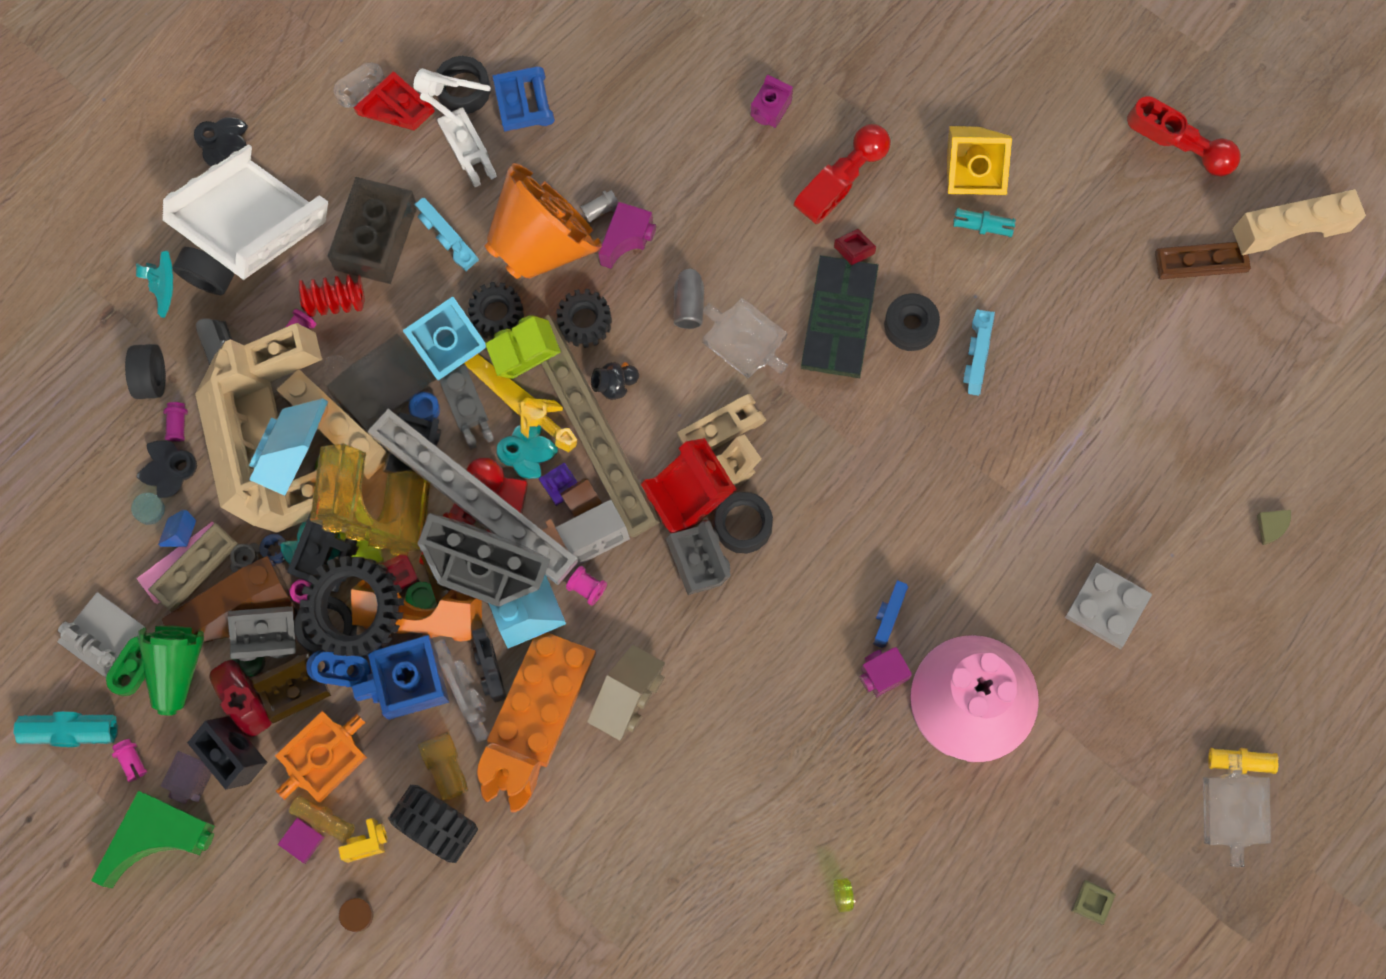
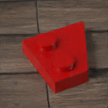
M394 71L353 107L358 116L413 131L435 112L434 107L429 102L421 100L420 94Z

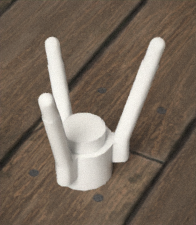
M424 68L417 72L413 84L414 89L421 92V100L429 102L460 126L463 125V121L434 99L433 96L440 95L444 85L453 87L464 86L484 91H490L491 89L488 85L444 76Z

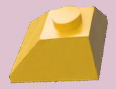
M949 126L947 149L948 194L1007 195L1012 136L982 127Z

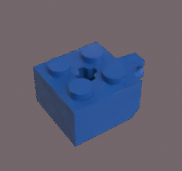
M429 635L371 652L368 656L372 674L367 675L368 681L352 686L354 698L357 701L372 698L373 703L380 702L382 714L388 720L449 703L436 646ZM411 672L414 677L411 678L410 683L406 684L403 680H406L407 673Z

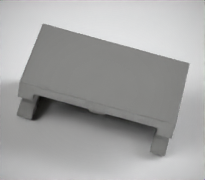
M611 499L555 527L566 550L578 559L575 567L630 540L627 528Z

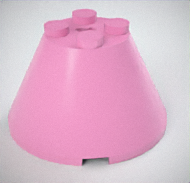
M976 635L950 639L930 651L922 660L915 673L910 695L915 722L927 741L947 756L950 755L967 762L992 761L1016 749L1026 739L1035 723L1039 702L1034 676L1022 657L1012 648L998 640Z

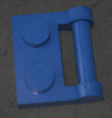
M532 67L492 75L504 132L534 125L548 126L554 123V114L549 109L544 85L546 76L542 67ZM526 82L533 84L538 108L536 112H529L524 83Z

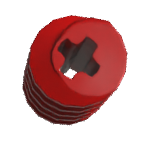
M360 274L356 283H354L351 275H347L345 284H342L339 276H335L334 285H330L325 277L321 287H318L315 279H311L310 288H306L303 280H299L301 307L309 317H315L317 310L321 316L327 315L329 309L333 314H338L341 307L345 313L351 312L352 305L357 312L362 311L364 308L365 296Z

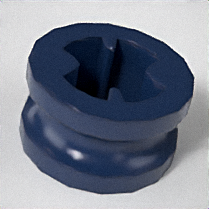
M279 534L267 535L260 543L261 555L263 558L268 556L275 564L283 563L286 560L282 552L279 554L275 552V556H272L268 548L271 544L275 546V542H278V545L281 547V543L286 542V540Z

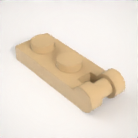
M747 394L678 431L677 436L682 444L686 441L705 438L711 449L714 450L746 431L761 426L766 421V418L761 411L758 412L754 404L756 402L752 395ZM744 411L747 418L740 421L737 413Z

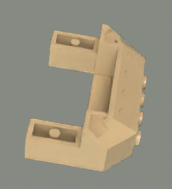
M298 323L246 345L231 339L225 341L215 354L195 393L220 507L253 526L274 532H280L307 521L309 514L320 516L357 501L350 472L332 465L293 480L285 496L249 480L254 470L249 464L271 417L274 419L279 417L271 381L322 360L316 333Z

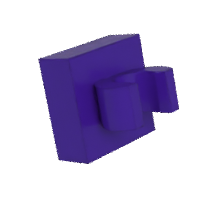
M565 463L539 478V482L555 506L564 502L560 493L577 483V480Z

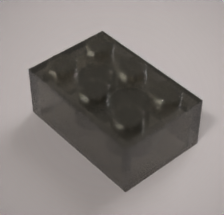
M355 177L327 255L334 270L356 276L360 274L364 278L391 284L417 210L415 205L417 202L412 190Z

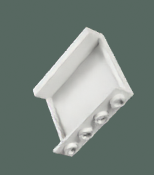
M249 144L239 151L233 152L219 164L211 166L208 171L197 178H192L180 189L170 192L163 199V221L243 280L326 222L328 201L320 195L308 202L251 161L252 147Z

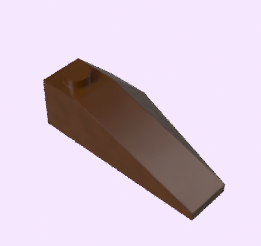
M266 556L234 572L162 618L164 626L190 627L194 635H197L198 631L201 630L204 633L203 643L230 637L228 611L293 606L295 619L298 610L277 565Z

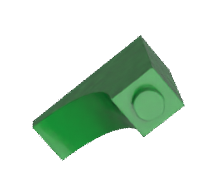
M138 791L91 881L102 887L113 889L116 882L129 867L142 858L160 851L182 850L201 855L202 851H206L213 841L214 833L212 831L215 826L149 794Z

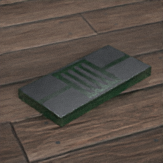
M820 255L801 369L860 379L879 264L858 262L851 265L846 259Z

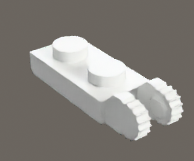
M463 107L452 112L463 121L461 126L446 115L437 119L438 125L463 170H466L474 187L481 185L480 178L472 167L479 162H482L484 170L490 179L497 177L489 160L488 152Z

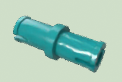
M956 208L955 215L967 219L954 218L953 227L977 230L982 235L988 232L1010 238L1013 236L1014 230L1002 226L1015 228L1016 219L990 215V211L979 213Z

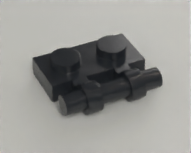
M309 514L287 573L308 581L311 574L317 575L319 573L316 569L320 565H328L327 561L333 548L340 550L338 559L344 556H356L359 549L357 543L361 533L349 529L346 539H340L338 534L341 525L315 514ZM347 578L337 583L332 591L338 592L342 581L346 582Z

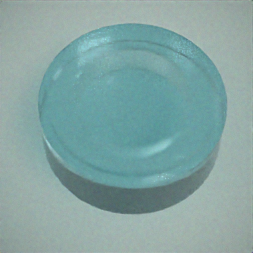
M142 493L134 499L131 511L139 522L151 525L161 520L165 512V505L157 495Z

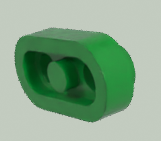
M138 636L127 642L106 676L107 687L111 692L119 696L134 694L145 679L142 659L139 658ZM129 676L130 682L126 686H122V679Z

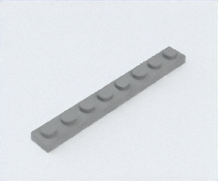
M387 409L368 430L372 438L490 532L522 544L550 558L551 560L545 575L557 585L578 563V559L391 410Z

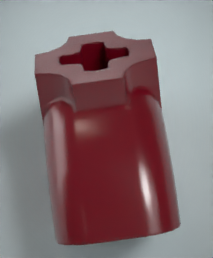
M227 660L211 670L209 679L221 701L220 706L226 715H230L243 733L249 737H254L271 726L272 722L268 719L260 694L253 687L252 682L236 661Z

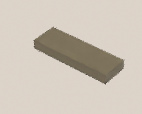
M214 523L148 591L169 611L173 612L231 554L233 548L239 544L218 524Z

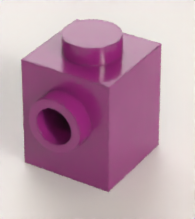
M894 647L885 653L877 650L865 657L866 663L861 668L863 674L859 677L868 693L873 691L877 698L910 680L912 673L897 647Z

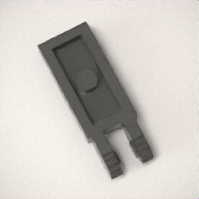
M462 365L439 381L460 431H463L469 448L472 450L477 447V442L469 428L481 424L483 436L488 443L494 441V438L487 423L489 421L467 367Z

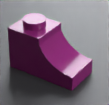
M618 202L602 247L598 253L601 266L612 269L616 260L624 253L633 249L644 250L647 241L653 240L656 231L652 212Z

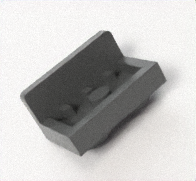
M709 520L702 521L698 527L672 533L666 538L688 595L720 587L731 576L729 561L723 556L719 546L718 533L712 528Z
M293 606L228 611L231 659L250 661L263 656L284 658L289 654H295L296 638Z

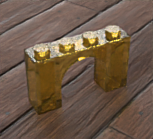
M344 443L320 447L310 521L323 525L322 529L325 531L343 532L346 534L345 537L347 539L368 541V546L390 549V554L408 556L409 552L421 551L418 541L426 522L430 483L412 471L388 473L383 508L379 517L375 520L368 513L362 498V480L366 452Z

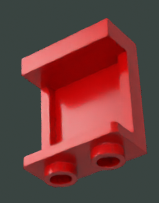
M705 438L686 441L678 448L681 454L656 477L645 479L641 483L648 500L653 504L661 517L663 525L671 534L692 529L737 490Z

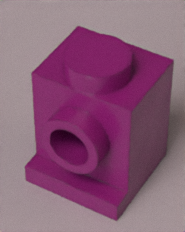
M767 75L762 87L751 103L750 116L761 125H770L776 128L792 102L793 87Z

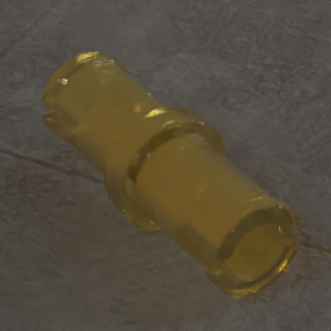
M301 795L294 799L289 809L290 814L311 824L312 829L315 831H324L340 840L343 844H345L347 839L351 838L355 829L354 824H350L332 814L330 808L326 806L321 808Z

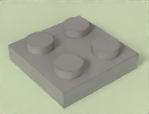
M1096 563L1065 618L1121 649L1152 594Z

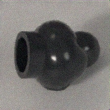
M609 362L602 368H595L593 370L591 386L594 392H601L609 400L620 399L627 394L625 385L630 386L638 381L639 372L635 366L629 365L627 362H624L622 365L616 362Z

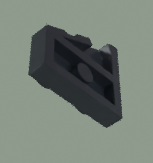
M485 628L473 630L472 634L476 647H473L475 660L478 666L482 665L485 675L480 678L485 696L490 695L495 703L503 701L507 696L492 639Z

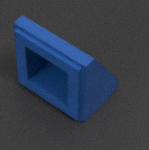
M181 510L169 517L158 545L160 547H187L196 523L195 518L187 510Z

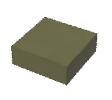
M1084 880L1071 911L1100 925H1104L1116 894Z

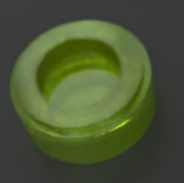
M848 878L835 879L834 895L838 912H850L854 907L851 882Z

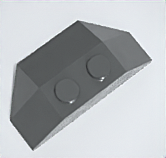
M432 513L428 514L418 541V545L438 584L498 607L539 590L551 560L517 542L467 523Z

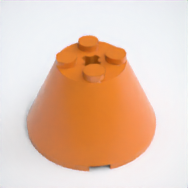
M513 163L508 168L487 236L488 242L484 245L486 250L496 258L500 256L507 263L505 266L507 271L517 279L521 276L533 278L597 252L602 247V243L599 238L595 241L590 235L593 228L582 215L548 183L544 181L541 185L531 178L532 171L520 164Z

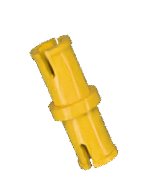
M1210 748L1208 766L1209 769L1238 770L1239 774H1247V771L1276 774L1278 771V754L1248 752L1247 748H1239V751Z

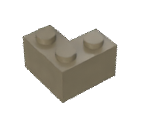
M632 645L607 674L587 722L619 741L628 731L633 733L642 718L638 714L640 708L644 709L652 692L656 694L665 677L660 674L665 662Z

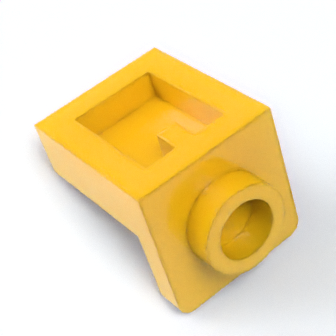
M374 818L366 819L370 838L366 839L365 835H360L347 839V845L338 847L341 860L349 863L385 852L383 843H387L388 839L383 823L378 824V821Z

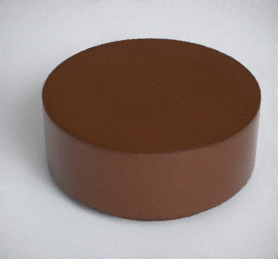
M349 899L341 906L339 911V921L348 931H364L373 920V909L363 899Z

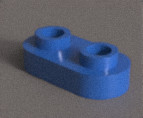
M319 650L314 652L307 661L306 669L310 678L324 684L352 687L368 680L367 675L370 674L369 663L360 656L334 655V652ZM324 661L325 667L322 671H319L318 664ZM353 665L354 671L351 675H348L347 669Z

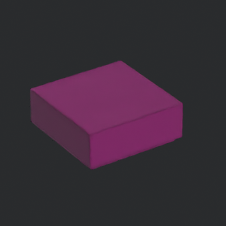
M296 818L277 845L306 864L325 837L301 819Z

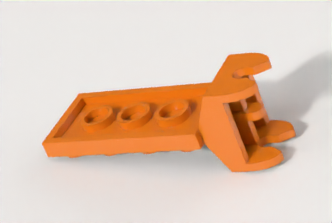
M547 632L533 638L487 739L488 746L485 747L478 764L477 775L481 784L482 798L485 802L495 798L499 790H507L508 796H510L509 805L511 812L520 811L529 802L537 785L540 767L544 766L547 768L596 656L595 650Z

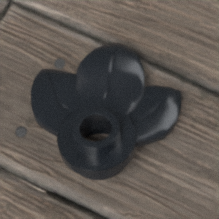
M232 117L222 118L216 123L205 121L197 125L194 130V140L202 148L204 161L211 167L228 158L233 152L247 146L241 135L245 133L248 125L244 121ZM206 131H211L214 133V136L206 138L203 134Z
M150 442L146 446L153 461L140 470L136 477L146 485L157 486L158 498L171 497L181 489L184 480L189 479L196 472V458L188 451H179L172 442ZM182 462H186L187 466L185 467V469L179 471V464Z

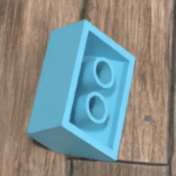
M322 398L284 408L278 419L271 417L249 466L254 468L249 480L284 496L286 495L309 449L327 406V400Z

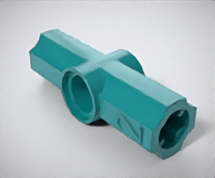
M62 711L54 712L52 715L18 716L17 721L14 722L13 734L18 744H50L55 747H79L80 744L114 743L118 736V724L114 715H83L77 712Z

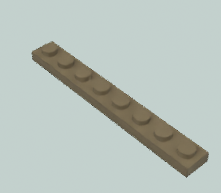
M548 314L543 319L549 320L561 353L541 364L605 489L623 520L630 537L635 538L660 523L555 319Z

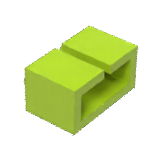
M534 315L526 316L519 320V325L513 327L512 331L511 329L501 330L494 335V339L485 343L497 376L514 379L561 353L549 320Z

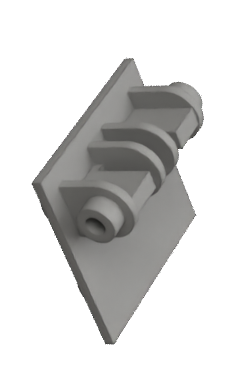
M97 592L72 623L64 622L60 625L58 632L61 633V638L57 642L106 678L108 671L127 642L137 637L138 631L145 628V626Z

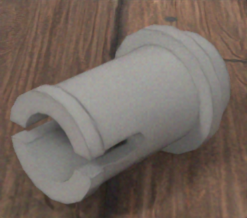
M604 190L602 192L603 195L580 206L589 223L610 210L615 212L618 200L612 190L607 193Z

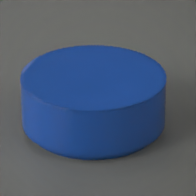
M417 393L409 402L408 408L411 416L428 421L432 418L437 419L439 416V402L431 393Z

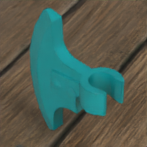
M169 251L161 252L158 268L152 263H146V266L136 264V277L148 279L149 291L155 294L158 301L157 314L162 318H165L168 313L173 294V270Z

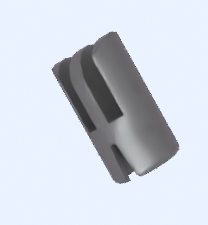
M686 269L678 275L674 286V325L683 329H694L700 327L703 321L704 284L701 280V275L696 270Z

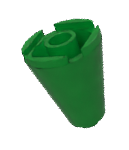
M155 626V632L146 633L147 628H142L138 631V642L151 708L157 710L159 715H175L177 710L184 708L204 642V633L199 630L198 634L194 635L192 634V628L183 626Z

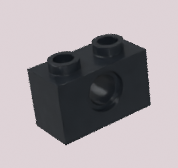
M230 716L205 720L187 742L225 790L250 784L267 764L264 757Z

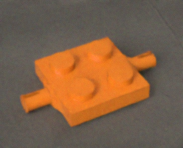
M325 712L319 713L275 755L285 766L290 777L275 791L286 800L297 787H301L307 790L317 802L323 801L367 758L356 746L352 737L365 724V721L356 713L342 727L334 723Z

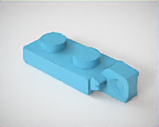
M421 198L415 204L421 213L417 217L428 230L434 227L439 233L436 239L447 251L452 247L454 250L453 260L457 265L467 271L479 261L474 252L425 198Z
M977 309L972 321V328L977 333V338L971 337L969 355L974 357L972 365H966L963 383H969L968 394L979 396L981 394L995 312Z

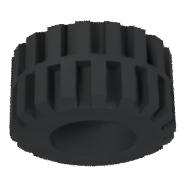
M410 784L388 817L391 825L449 863H457L478 831L476 824L472 820L418 785Z

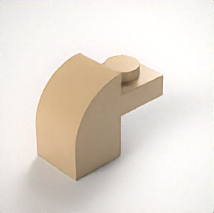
M745 434L736 437L721 455L716 456L735 488L746 482L755 473L753 468L761 461V457Z

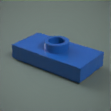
M897 580L889 603L882 601L876 617L877 620L882 622L873 645L881 648L886 647L908 589L906 583Z

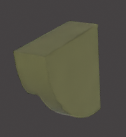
M1291 510L1260 512L1257 515L1262 545L1274 542L1286 532L1291 522Z

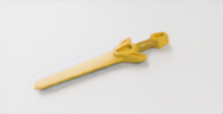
M479 354L463 363L520 416V432L525 437H529L530 426H541L555 438L556 447L567 452L576 447L577 439L570 428L562 429L546 416L549 412L563 411V406L557 401L535 399L510 378L497 376L494 366Z

